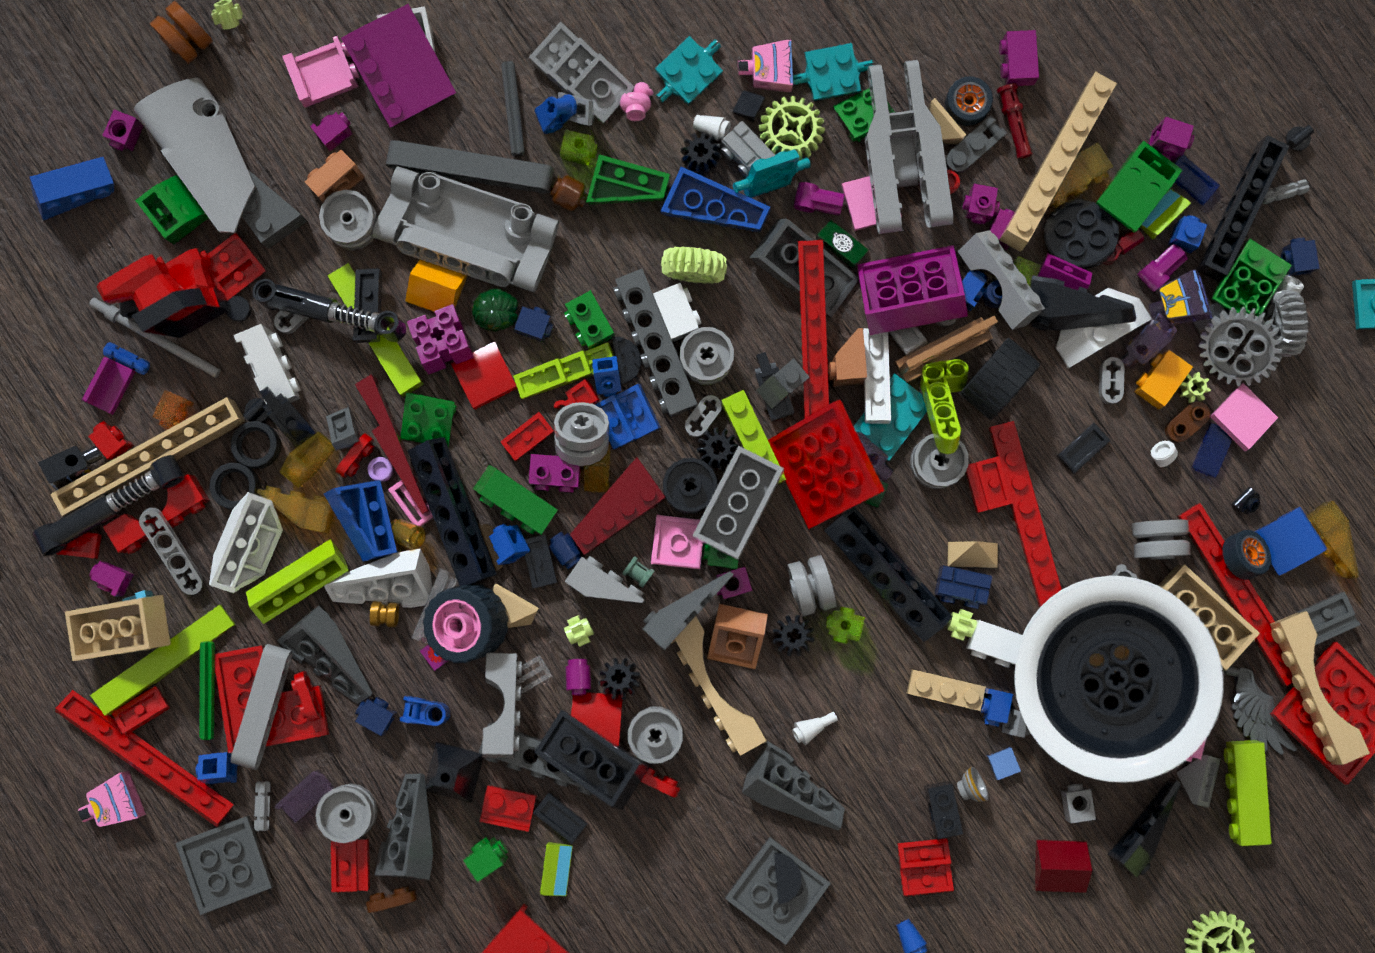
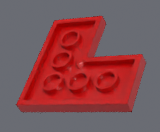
M264 645L215 654V672L228 753L233 752L261 655L265 648ZM321 685L314 686L313 689L322 717L312 722L308 718L304 719L300 712L299 705L302 702L299 694L296 695L293 690L281 693L266 746L329 735Z

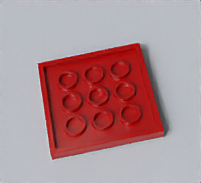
M841 400L831 403L768 439L780 467L784 468L785 481L808 529L885 491Z
M1332 642L1314 663L1320 690L1333 710L1346 722L1360 730L1370 753L1344 765L1331 764L1324 755L1323 743L1313 730L1314 723L1312 718L1305 711L1302 704L1303 698L1295 686L1273 709L1270 715L1343 784H1349L1375 754V677L1338 642Z

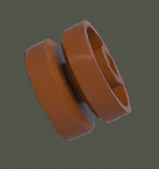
M173 1L165 10L174 23L171 25L164 17L158 15L150 23V26L160 35L159 38L172 52L178 54L185 62L190 64L197 57V51L189 42L192 40L200 49L205 50L213 40L176 1Z

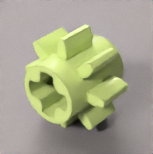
M221 0L214 4L215 9L212 10L211 16L215 25L221 23L222 29H231L240 24L239 19H242L243 13L239 3L233 5L232 0Z
M1200 372L1195 373L1193 378L1188 374L1184 379L1186 382H1182L1179 386L1182 390L1180 397L1185 396L1189 398L1188 403L1194 402L1195 398L1200 402L1205 400L1203 393L1211 391L1210 388H1207L1209 379L1201 378ZM1196 384L1197 389L1192 391L1191 387Z
M960 609L959 613L952 612V618L947 624V630L952 631L951 637L964 641L965 636L971 638L977 624V620L972 619L973 613Z
M579 615L567 620L569 626L565 627L564 631L571 645L578 643L579 647L591 642L589 636L594 635V632L587 617L581 620Z

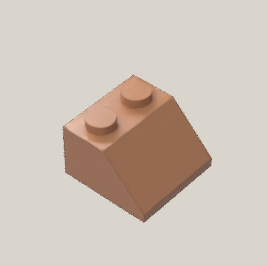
M340 150L338 153L334 152L329 155L325 161L326 163L321 168L311 171L305 183L324 203L326 198L334 192L351 190L365 177L357 165Z
M858 328L836 353L832 362L829 363L828 380L833 381V387L861 385L866 380L867 368L863 328Z
M719 604L707 659L756 669L768 614Z

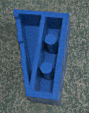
M380 480L337 487L324 493L363 562L397 553Z

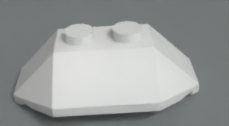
M1110 288L1095 295L1096 297L1107 295L1134 304L1136 321L1060 330L1055 348L1067 368L1072 367L1150 321L1152 318L1141 300Z
M247 492L233 508L213 555L210 586L235 593L240 588L252 583L265 574L283 531L271 500Z

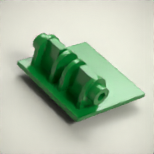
M870 88L833 106L850 131L849 137L852 142H860L861 139L867 136L873 119ZM887 102L889 113H895L890 104Z
M406 392L401 439L423 443L430 439L444 437L449 448L452 419L457 408L455 402Z

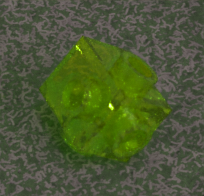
M840 607V611L834 610L833 615L828 614L825 628L829 629V635L834 636L833 641L847 644L849 639L859 642L865 617L854 615V609ZM842 621L847 622V628L845 630L841 628Z

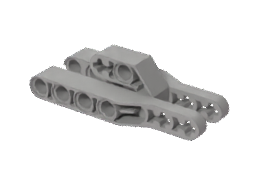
M918 60L904 62V75L910 111L889 113L882 66H868L873 119L865 139V147L878 234L904 231L902 229L900 213L902 203H899L897 188L918 185V174L927 228L953 224V210L941 126L925 105Z

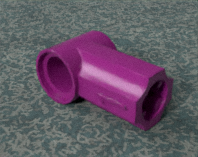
M800 182L798 183L793 207L803 212L819 211L840 216L844 194L819 189V186L812 183Z
M1173 244L1155 261L1152 260L1137 276L1152 292H1155L1188 259L1186 253L1181 247Z

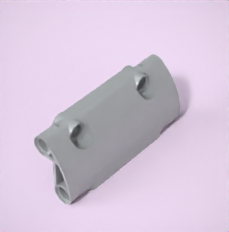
M397 166L391 179V194L376 220L372 237L396 245L400 252L452 271L500 287H506L508 284L535 292L551 253L559 221L540 214L535 215L532 208L527 204L495 195L432 172H425L419 175V173Z

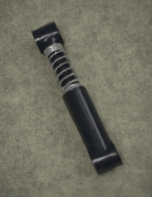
M269 279L259 280L253 287V297L269 310L278 309L327 323L334 321L348 324L349 326L353 325L356 328H366V330L375 332V334L383 336L390 342L400 341L406 334L405 323L392 311L374 312L372 314L368 311L366 313L364 309L359 311L358 308L353 309L352 306L347 308L345 304L341 306L336 299L278 285ZM269 292H272L271 295L266 298L267 294ZM391 323H394L393 328H391L390 330H387V327H388Z
M167 455L157 459L151 464V469L145 473V477L141 475V479H135L134 483L129 482V486H123V489H118L117 493H105L58 521L45 524L34 530L32 535L42 555L46 557L62 551L71 541L119 515L122 507L126 508L127 504L133 503V500L138 501L139 497L143 498L145 494H150V490L155 491L160 487L167 489L181 483L185 477L175 457Z

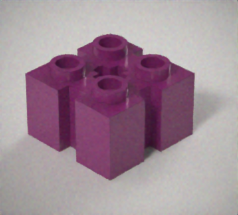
M453 304L436 310V317L431 319L423 315L407 321L412 338L417 345L416 350L421 364L428 375L447 368L445 362L454 360L455 364L474 358L469 341L464 334L465 330L460 316Z

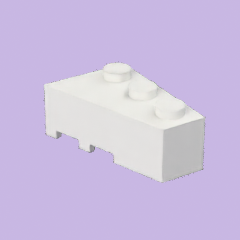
M259 324L233 335L236 342H241L246 353L244 359L247 364L250 363L255 375L254 380L260 391L268 386L276 396L282 393L291 403L300 399L298 394L301 391L300 385L295 377H291L289 369L292 366L288 357L282 355L280 347L283 344L277 333H273L264 325Z

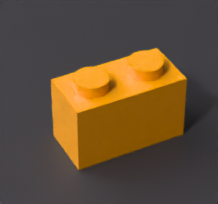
M1170 350L1162 354L1158 353L1150 363L1153 367L1148 374L1144 372L1136 382L1138 388L1135 393L1157 409L1166 406L1193 368V366Z

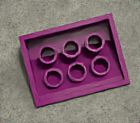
M409 4L341 38L390 128L456 93Z
M954 245L857 265L870 335L968 316Z

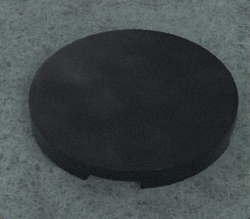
M1083 199L1069 200L1056 207L1051 212L1044 228V243L1048 253L1082 269L1094 268L1104 263L1113 254L1119 236L1117 220L1095 204V202Z

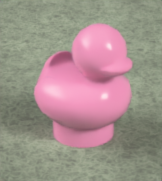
M645 82L637 83L634 87V92L625 93L620 99L621 109L626 113L627 119L631 121L643 120L645 113L650 109L651 100L649 97L653 95V90Z

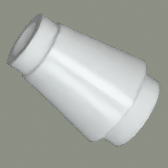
M696 115L693 123V129L701 133L704 132L709 137L714 136L717 141L722 140L729 133L731 126L730 121H726L725 117Z

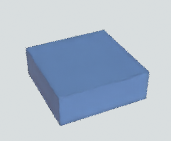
M1011 747L987 756L996 780L1021 772Z

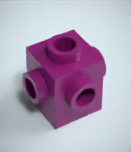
M973 184L969 196L965 195L963 210H966L965 218L971 219L973 223L985 224L990 222L993 215L997 216L1000 201H996L998 188Z

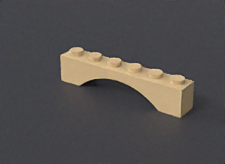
M1308 612L1295 613L1271 623L1272 637L1279 644L1283 652V662L1290 668L1293 675L1292 682L1301 693L1303 707L1312 718L1314 723L1313 730L1323 743V752L1327 760L1334 765H1344L1369 754L1370 752L1360 730L1340 717L1329 705L1320 690L1314 667V646L1317 633Z
M695 616L671 644L674 642L678 644L680 651L677 654L683 665L689 664L693 672L689 674L696 687L701 685L705 692L701 696L708 709L714 708L718 715L714 717L720 731L725 729L730 737L726 739V742L733 753L738 751L741 756L764 743L766 739L754 718L730 706L711 684L703 661L704 629Z

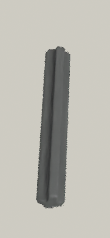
M508 61L503 62L501 67L511 153L513 156H522L525 151L514 62Z

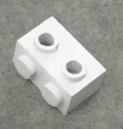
M681 283L653 293L672 342L685 338L693 330L699 329L698 325L701 324V320L697 311L691 310L689 302H692V298L688 288L683 289Z
M977 620L975 631L972 637H969L966 648L972 650V656L984 660L986 656H990L996 659V664L1009 668L1010 664L1016 665L1024 635Z

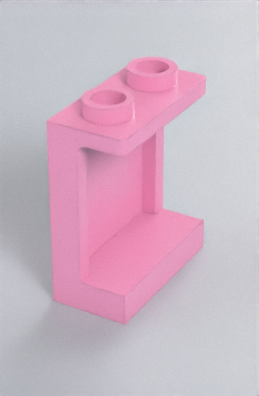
M338 36L333 37L334 43L303 55L294 57L292 53L282 56L298 98L304 107L359 87L356 78H359L358 71L354 63L350 65L347 58L350 54Z

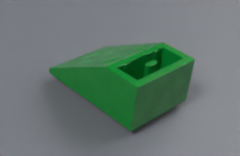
M1143 140L1130 154L1095 204L1135 233L1182 172V169Z
M178 175L153 186L135 200L162 236L173 245L209 218Z
M1249 239L1242 244L1228 275L1220 280L1212 300L1229 311L1234 307L1237 313H1240L1242 307H1245L1246 313L1250 314L1254 308L1256 310L1255 316L1259 317L1292 265L1252 239Z

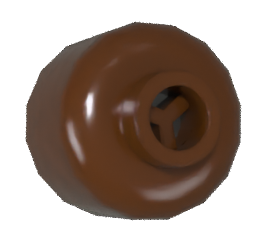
M568 175L563 176L562 179L558 177L550 192V195L553 196L552 201L568 211H574L577 206L582 208L588 197L584 193L585 184Z

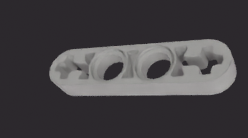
M156 508L146 509L139 518L140 527L180 589L188 595L197 594L201 590L204 581L201 573L163 513ZM149 514L151 517L156 516L158 519L156 520L155 524L158 527V529H160L161 526H164L165 529L159 530L155 535H153L152 532H154L156 528L152 523L147 524L145 522L148 518L147 515ZM168 535L172 539V545L169 547L160 546L158 537ZM174 556H181L185 559V566L176 568L172 565L171 559ZM188 568H190L191 570L188 571V576L191 580H197L195 585L196 587L193 588L192 585L187 586L186 583L188 581V578L185 574H183L181 577L179 576V574L184 573Z

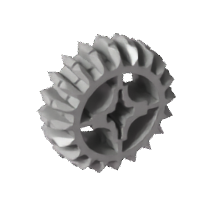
M1290 290L1275 292L1265 308V322L1273 319L1270 327H1279V331L1275 336H1282L1283 340L1277 345L1284 346L1282 353L1278 354L1283 357H1291L1292 355L1300 354L1307 341L1309 322L1307 321L1306 304L1299 292Z

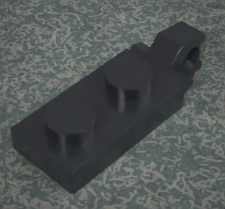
M766 352L756 355L759 368L754 370L759 387L780 370L775 362L769 363ZM789 395L773 409L764 400L771 422L794 414Z
M268 386L260 391L262 398L267 402L263 406L267 415L296 448L316 434L315 430L286 396L284 397L282 393L276 396Z

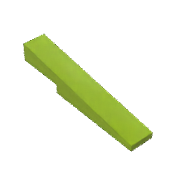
M347 263L329 274L328 277L347 308L352 306L354 309L355 272L350 264ZM380 335V342H369V345L402 397L406 396V392L411 393L424 385L398 341L390 342Z
M219 605L171 638V645L158 647L90 696L104 715H111L112 712L124 706L149 686L156 684L200 651L201 642H213L236 624L223 606Z

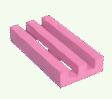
M402 480L388 489L416 529L421 528L422 525L428 523L433 518L432 513L428 516L421 513ZM401 489L422 518L420 521H417L396 490Z

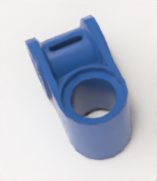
M566 94L561 98L548 97L540 106L535 108L534 112L543 133H553L562 128L563 124L575 115L577 104L572 95Z
M404 696L403 698L405 707L403 716L400 717L401 722L438 726L446 723L450 718V709L442 702L429 701L412 696ZM435 707L440 708L442 711L440 721H436L432 717V711Z

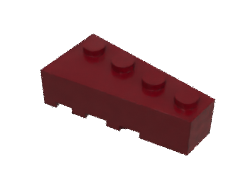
M638 457L571 532V537L585 556L666 500V497Z

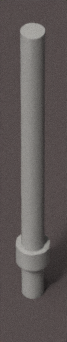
M96 298L91 299L89 306L105 314L104 317L112 322L117 321L215 378L219 376L221 370L161 335L142 332L135 320L120 315L119 308L113 305L108 306Z

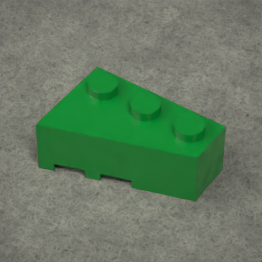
M491 465L487 467L473 490L482 495L479 500L491 508L496 504L502 508L500 514L511 521L517 518L523 522L520 527L532 535L535 531L542 535L558 509Z

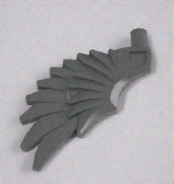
M1234 666L1224 670V675L1235 677L1234 691L1236 693L1231 700L1233 702L1231 709L1235 710L1233 717L1238 719L1236 726H1243V736H1250V740L1263 742L1265 751L1268 750L1267 742L1280 755L1284 753L1280 743L1286 748L1296 751V746L1286 735L1281 725L1270 715L1275 708L1273 697L1259 689L1255 682L1253 671L1248 668Z

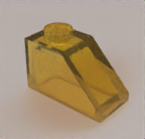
M318 431L288 454L280 473L299 488L317 473L335 451L331 441Z

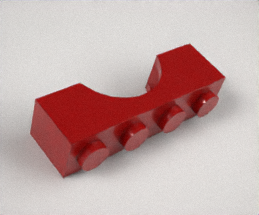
M187 474L181 483L167 488L168 499L162 513L171 528L181 524L184 521L183 517L192 513L193 515L202 511L205 508L204 504L210 501L194 475ZM123 514L103 527L114 547L120 553L128 552V554H132L141 549V544L148 540L140 527L139 520L132 515ZM157 517L145 521L147 524L152 523L156 528V530L152 532L153 535H155L159 530L165 529L164 526H161V528L158 529V527L155 524L156 520L158 519Z

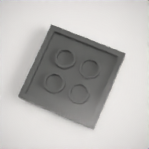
M249 815L176 843L200 915L274 887Z
M769 837L725 896V899L786 945L831 883L772 837ZM774 852L784 853L792 858L799 866L802 876L801 887L797 895L789 902L780 905L778 904Z

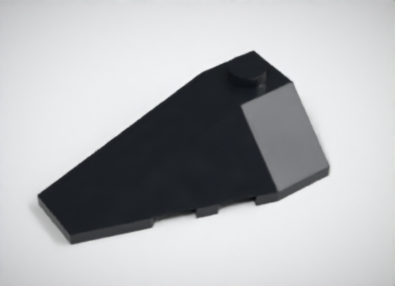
M1032 276L1030 288L1039 296L1042 305L1045 307L1031 321L1032 327L1038 330L1059 331L1136 321L1137 317L1134 304L1107 295L1096 297L1088 293L1087 289L1083 287L1074 290L1065 287V282L1058 279Z
M1168 779L1107 854L1136 878L1139 875H1144L1150 868L1151 864L1149 862L1154 857L1181 785L1176 779Z

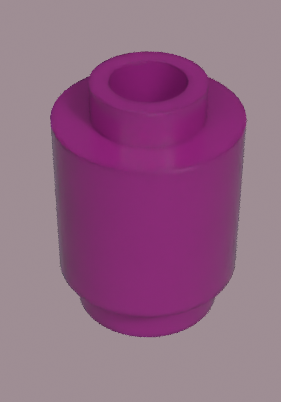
M588 659L568 660V666L565 667L566 691H571L573 696L586 695V690H591V671Z

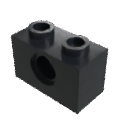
M945 781L924 786L934 836L941 839L963 834L953 784Z

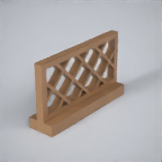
M995 316L985 321L980 317L918 349L908 357L904 356L894 363L903 380L908 383L922 376V369L926 364L953 360L992 340L993 337L989 330L998 321Z

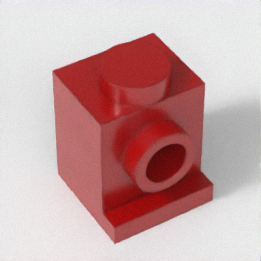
M105 421L97 424L93 428L94 432L88 436L109 460L121 456L134 446L131 441L122 439L125 436L115 425L113 427L109 426Z

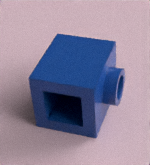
M1195 216L1182 217L1176 222L1168 245L1175 244L1185 252L1192 253L1199 248L1207 224L1202 223Z

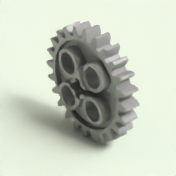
M1232 307L1229 315L1223 310L1220 313V318L1214 316L1211 320L1212 324L1207 323L1205 326L1207 332L1201 334V338L1204 341H1201L1199 347L1204 349L1200 357H1208L1204 362V366H1213L1209 373L1212 374L1218 371V380L1225 376L1227 377V384H1230L1232 379H1235L1237 386H1240L1242 380H1245L1247 385L1250 386L1253 378L1258 383L1261 382L1262 375L1268 378L1271 374L1270 370H1276L1278 366L1276 362L1281 361L1282 356L1278 353H1282L1284 346L1277 345L1283 340L1282 336H1275L1279 331V327H1270L1273 319L1265 322L1263 320L1265 313L1257 317L1255 316L1256 310L1254 308L1250 314H1247L1245 307H1242L1240 313H1237L1235 308ZM1231 327H1239L1243 333L1236 334L1232 331ZM1249 330H1254L1245 347L1242 348L1234 362L1230 364L1228 360L1232 357L1237 347L1242 343ZM1260 340L1265 346L1257 347L1253 341ZM1218 347H1226L1229 353L1220 352ZM1239 360H1248L1251 366H1243Z

